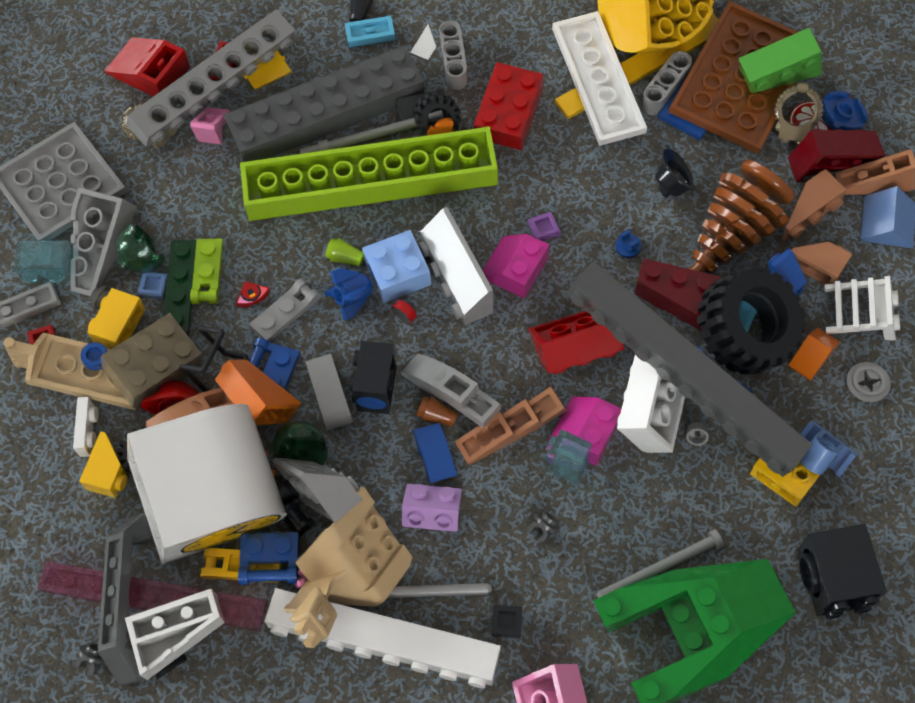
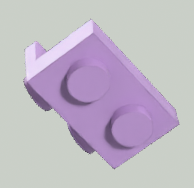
M407 484L402 504V526L458 531L462 489Z

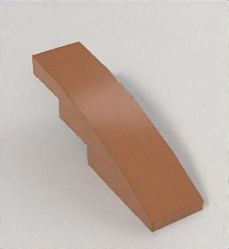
M549 387L530 401L524 399L505 413L498 412L484 428L477 426L456 440L455 443L467 464L471 465L539 429L567 410L553 388Z

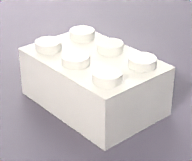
M636 355L630 368V377L627 390L624 392V402L621 414L618 417L617 429L643 452L673 453L685 397L680 394L676 386L670 381L661 378L650 364L640 360Z

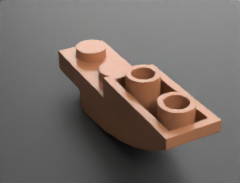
M222 388L212 389L187 398L163 410L146 421V427L234 403Z

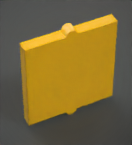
M278 50L275 52L274 58L268 63L262 62L250 76L244 75V78L248 79L254 90L292 73L285 62V56H281Z

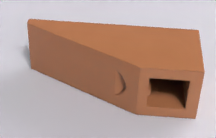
M826 169L806 182L782 237L784 242L791 237L793 239L798 238L805 231L806 226L818 224L824 218L826 212L829 210L835 212L844 203L842 199L847 189Z

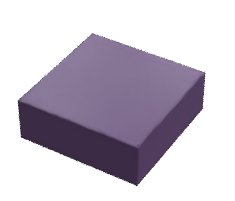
M552 212L528 219V225L534 238L545 241L561 235Z

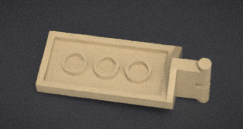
M42 333L33 345L15 341L11 337L4 339L3 344L14 366L27 369L25 376L26 384L78 397H89L91 400L137 410L138 406L132 408L103 369L93 371L83 365L81 351L89 343Z

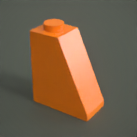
M228 360L221 367L220 373L215 378V381L234 404H246L250 407L256 425L285 424L301 405L294 396L248 360Z

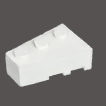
M212 588L125 618L140 676L146 680L150 679L225 623L217 594Z

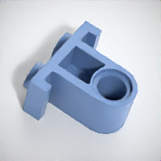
M813 420L801 432V435L813 445L800 462L815 474L822 475L830 468L840 478L858 455Z

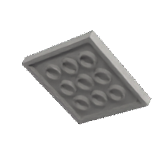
M75 122L0 166V190L41 246L73 227L71 209L78 187L118 198L127 193L123 183Z

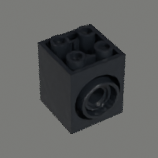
M866 523L810 533L797 550L801 578L806 591L811 595L816 616L825 615L826 619H835L843 616L844 611L854 610L855 614L869 612L872 610L871 606L878 604L879 600L887 592Z

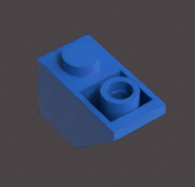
M788 248L782 254H775L767 264L771 274L776 272L781 275L784 282L788 281L794 287L792 289L794 294L801 295L807 281L793 251Z

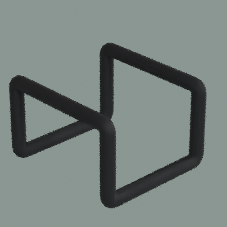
M200 326L198 327L199 332L213 347L203 367L181 364L179 369L203 392L212 389L207 388L190 371L206 372L217 350L225 356L242 358L243 360H249V356L244 353L227 351L220 345L225 335L223 329ZM209 333H215L219 335L215 340Z

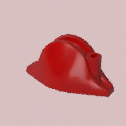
M172 380L162 384L155 394L144 398L140 408L153 415H157L170 406L200 393L186 382Z

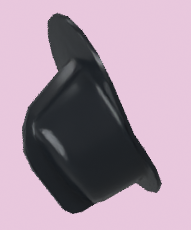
M665 149L663 152L664 162L655 175L656 180L660 184L659 189L662 196L668 197L673 195L677 197L688 190L694 191L692 174L684 159L674 150Z

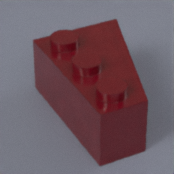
M814 129L808 132L806 137L790 154L788 160L796 183L804 181V177L817 175L824 169L828 172L843 171L884 158L885 153L876 131H864L862 129Z
M643 258L635 295L659 309L671 313L680 321L690 324L701 332V326H697V317L701 315V312H698L699 302L703 300L702 295L705 290L710 288L711 284L720 279L721 276Z

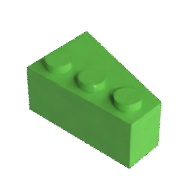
M807 28L740 57L739 66L751 94L821 76L822 52L810 28Z

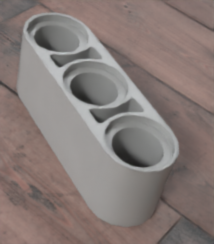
M448 20L439 27L445 79L449 88L459 90L467 84V64L461 27L457 22Z
M683 51L674 52L645 88L642 109L646 114L658 115L688 76L692 63V58L688 53Z
M331 353L305 361L327 431L353 423Z

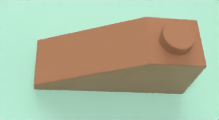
M912 149L835 173L836 180L847 189L845 195H869L896 186L903 192L914 190L915 158Z

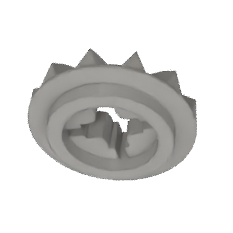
M870 362L858 363L849 370L846 376V389L850 390L852 398H858L862 403L873 402L875 404L884 399L890 391L891 381L889 375L877 364ZM864 376L868 381L876 382L872 385L871 391L866 385H859L863 383Z

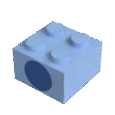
M411 230L362 248L364 261L383 303L431 285L429 268Z

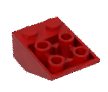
M132 37L104 72L154 97L182 77L190 68V64L185 50L166 40Z

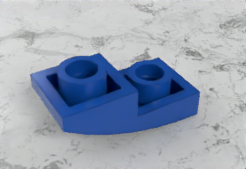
M440 423L412 430L419 457L422 456L428 482L433 483L457 476Z

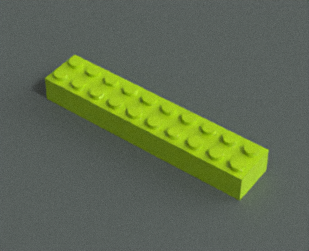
M490 127L240 163L244 207L249 221L498 185V167Z

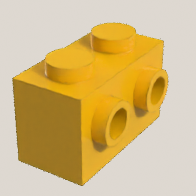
M111 288L108 295L102 299L100 310L96 317L92 318L88 325L87 333L92 341L112 349L130 338L146 310L141 299Z
M761 458L755 463L750 475L795 507L800 504L820 476L811 472L799 462L791 472L782 477L780 474L771 471L767 463Z

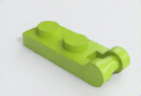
M197 239L193 283L190 291L191 304H200V302L218 304L223 254L222 239ZM202 287H210L209 291H201Z

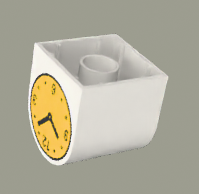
M231 404L210 408L127 434V460L162 565L204 551L206 548H213L241 538V534L257 532L278 522L287 515L248 405Z

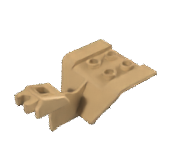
M364 486L360 487V490L357 491L362 501L325 529L296 560V565L305 575L307 581L283 609L286 613H294L290 620L291 622H297L293 629L296 635H305L308 632L307 638L303 642L306 648H315L320 641L328 638L337 617V612L330 602L347 606L376 607L388 598L410 567L412 555L405 545L399 544L384 518L374 508L375 502ZM319 614L323 617L321 620L318 619Z

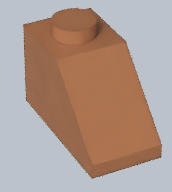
M831 242L792 249L802 272L823 284H835V281L839 279L852 256L845 248L834 245Z

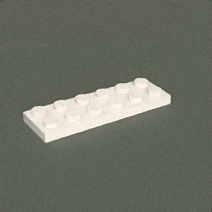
M599 12L553 23L552 30L599 146L645 134L647 126Z

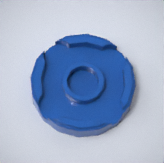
M828 92L822 99L824 111L821 118L832 130H860L867 121L868 116L863 104L857 98L853 100L848 97L850 94L847 92Z

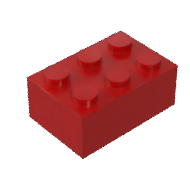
M496 62L474 122V129L490 127L493 143L522 151L544 89V75Z

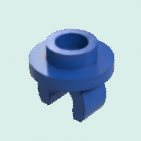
M627 230L619 235L615 248L620 256L633 258L640 253L641 241L637 236L631 234L630 230Z

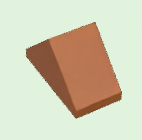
M817 327L807 336L788 366L811 381L840 344V341Z

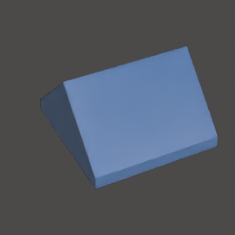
M897 186L864 196L860 241L913 249L915 202Z

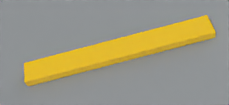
M712 13L702 30L683 44L664 51L638 53L621 62L620 64L629 86L661 69L674 52L683 51L690 53L705 45L719 19ZM576 88L555 99L554 103L567 119L585 111Z

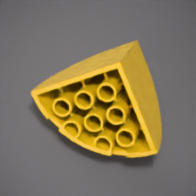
M598 0V11L613 46L629 53H654L683 44L699 33L713 13L714 9H712L714 0Z

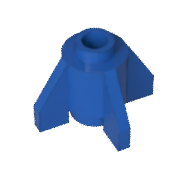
M336 268L330 271L333 284H336V286L324 292L325 296L334 297L338 305H345L340 308L343 320H349L356 316L367 298L371 295L372 282L369 277L360 272Z

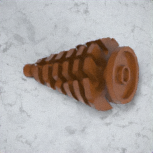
M745 160L741 165L740 171L747 181L733 173H722L719 179L721 187L716 188L713 197L716 203L711 202L708 213L713 220L710 219L708 221L705 219L702 225L704 231L710 237L704 234L699 235L697 242L704 251L702 253L694 249L692 259L696 263L689 269L700 272L707 270L713 273L719 269L715 265V259L723 264H728L733 260L732 256L724 248L734 254L741 255L747 251L746 246L742 243L754 246L760 243V236L768 237L774 233V227H783L789 223V218L783 213V210L777 203L783 205L790 204L795 198L792 189L775 173L752 160Z

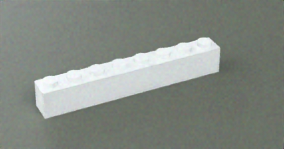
M275 588L264 621L268 628H271V633L282 637H287L288 633L295 634L293 629L297 622H291L290 620L294 613H286L283 608L286 604L290 603L297 593ZM330 602L337 612V617L328 638L321 641L327 643V648L342 652L345 647L355 650L354 654L356 656L371 659L372 655L383 657L382 662L393 666H399L400 662L410 664V669L419 673L427 674L428 669L440 672L439 677L450 681H456L457 677L468 680L469 685L477 688H485L486 684L492 686L501 652L500 645ZM319 614L318 619L321 620L323 617ZM308 632L305 635H298V640L304 642Z

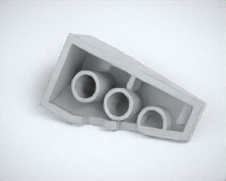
M78 187L71 209V220L73 221V235H71L73 259L71 260L70 291L91 296L96 287H101L130 229L136 205L122 198Z

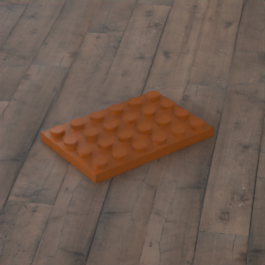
M729 1L671 104L669 113L759 154L776 121L774 108H776L777 98L780 97V94H783L784 90L792 88L795 82L751 94L740 71L739 58L798 33V31Z

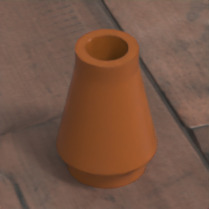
M424 396L416 416L421 417L422 421L440 423L453 427L458 412L452 410L433 396L431 398Z

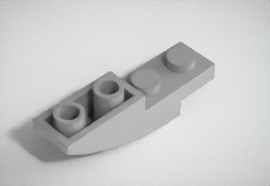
M417 354L401 371L402 376L442 403L444 401L482 428L501 409L500 403L479 389L478 383L456 369L431 357Z

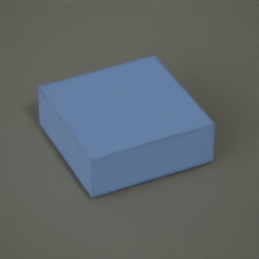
M143 271L137 293L138 296L164 299L167 274Z

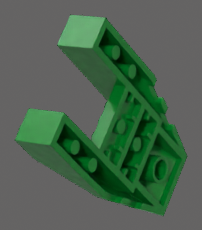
M768 559L675 569L619 588L593 600L608 633L662 609L685 656L684 659L631 683L640 703H674L729 678L745 660L751 657L767 639L774 635L796 613Z

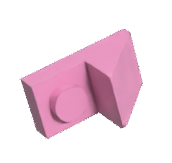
M206 107L190 122V127L199 142L221 145L222 127L226 124L223 114L230 112V110Z

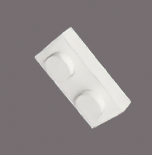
M89 397L77 398L73 449L80 457H90L91 448L94 447L97 440L96 433L93 431V424L98 422L99 412L97 406H94Z

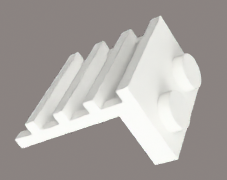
M884 276L885 279L879 280L868 278V281H857V279H852L851 282L847 283L835 281V284H825V292L835 291L837 325L826 327V333L883 330L884 340H896L895 330H900L899 314H894V307L899 306L898 290H892L890 276ZM868 288L869 324H860L858 289ZM852 289L853 325L843 326L842 290Z

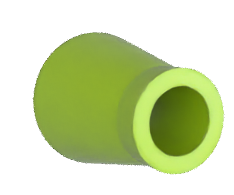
M332 238L325 253V257L329 258L330 262L361 267L364 261L362 251L341 238Z

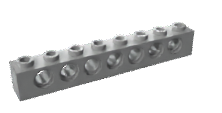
M277 9L128 114L126 125L146 147L152 142L157 144L166 136L165 133L171 128L173 130L178 129L185 122L184 119L186 117L197 115L208 101L211 103L215 102L222 95L221 92L223 90L234 88L240 82L241 77L244 75L250 76L257 70L260 63H268L272 60L277 50H286L293 43L292 38L295 29ZM264 37L270 38L272 42L266 41ZM245 50H251L255 55H250ZM227 63H233L237 68H232ZM209 76H215L219 81H213ZM196 89L200 91L201 94H193L190 90ZM171 103H179L182 105V108H175ZM159 116L164 121L156 122L152 117Z

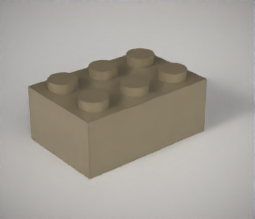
M169 313L101 355V367L132 408H135L142 403L144 398L158 392L165 382L178 380L185 374L179 369V365L185 364L198 367L202 353Z

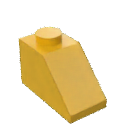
M100 431L79 482L86 490L117 498L119 491L125 489L128 477L125 468L119 461L118 453L112 441L105 432Z

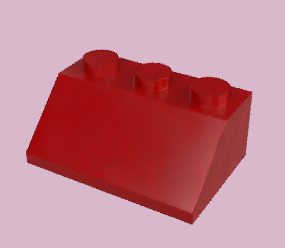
M587 311L528 328L542 366L548 374L563 373L569 367L588 365L594 359L600 357L610 358L615 356L617 352L625 350L624 344L617 341L613 333L605 326L596 323Z

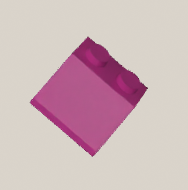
M528 234L503 236L482 271L489 282L525 299L549 259L550 244Z
M572 396L566 407L567 411L562 414L548 442L597 466L617 429L618 417L622 409L597 397Z

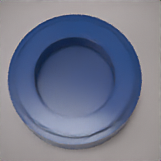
M97 342L87 344L81 351L83 365L89 370H101V355L108 352L107 348Z

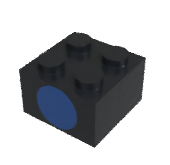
M361 341L360 350H355L353 359L356 373L350 376L349 391H352V402L356 403L357 411L390 414L397 370L394 344Z

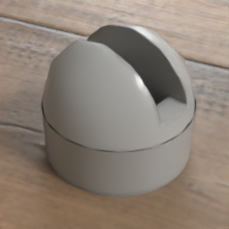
M692 422L686 430L687 441L695 446L705 444L709 439L707 426L702 422ZM695 431H700V436L695 437Z

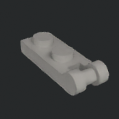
M299 278L290 290L249 325L261 338L270 342L321 298V294L316 289H311L309 283L304 278ZM300 294L305 296L301 302L296 298Z

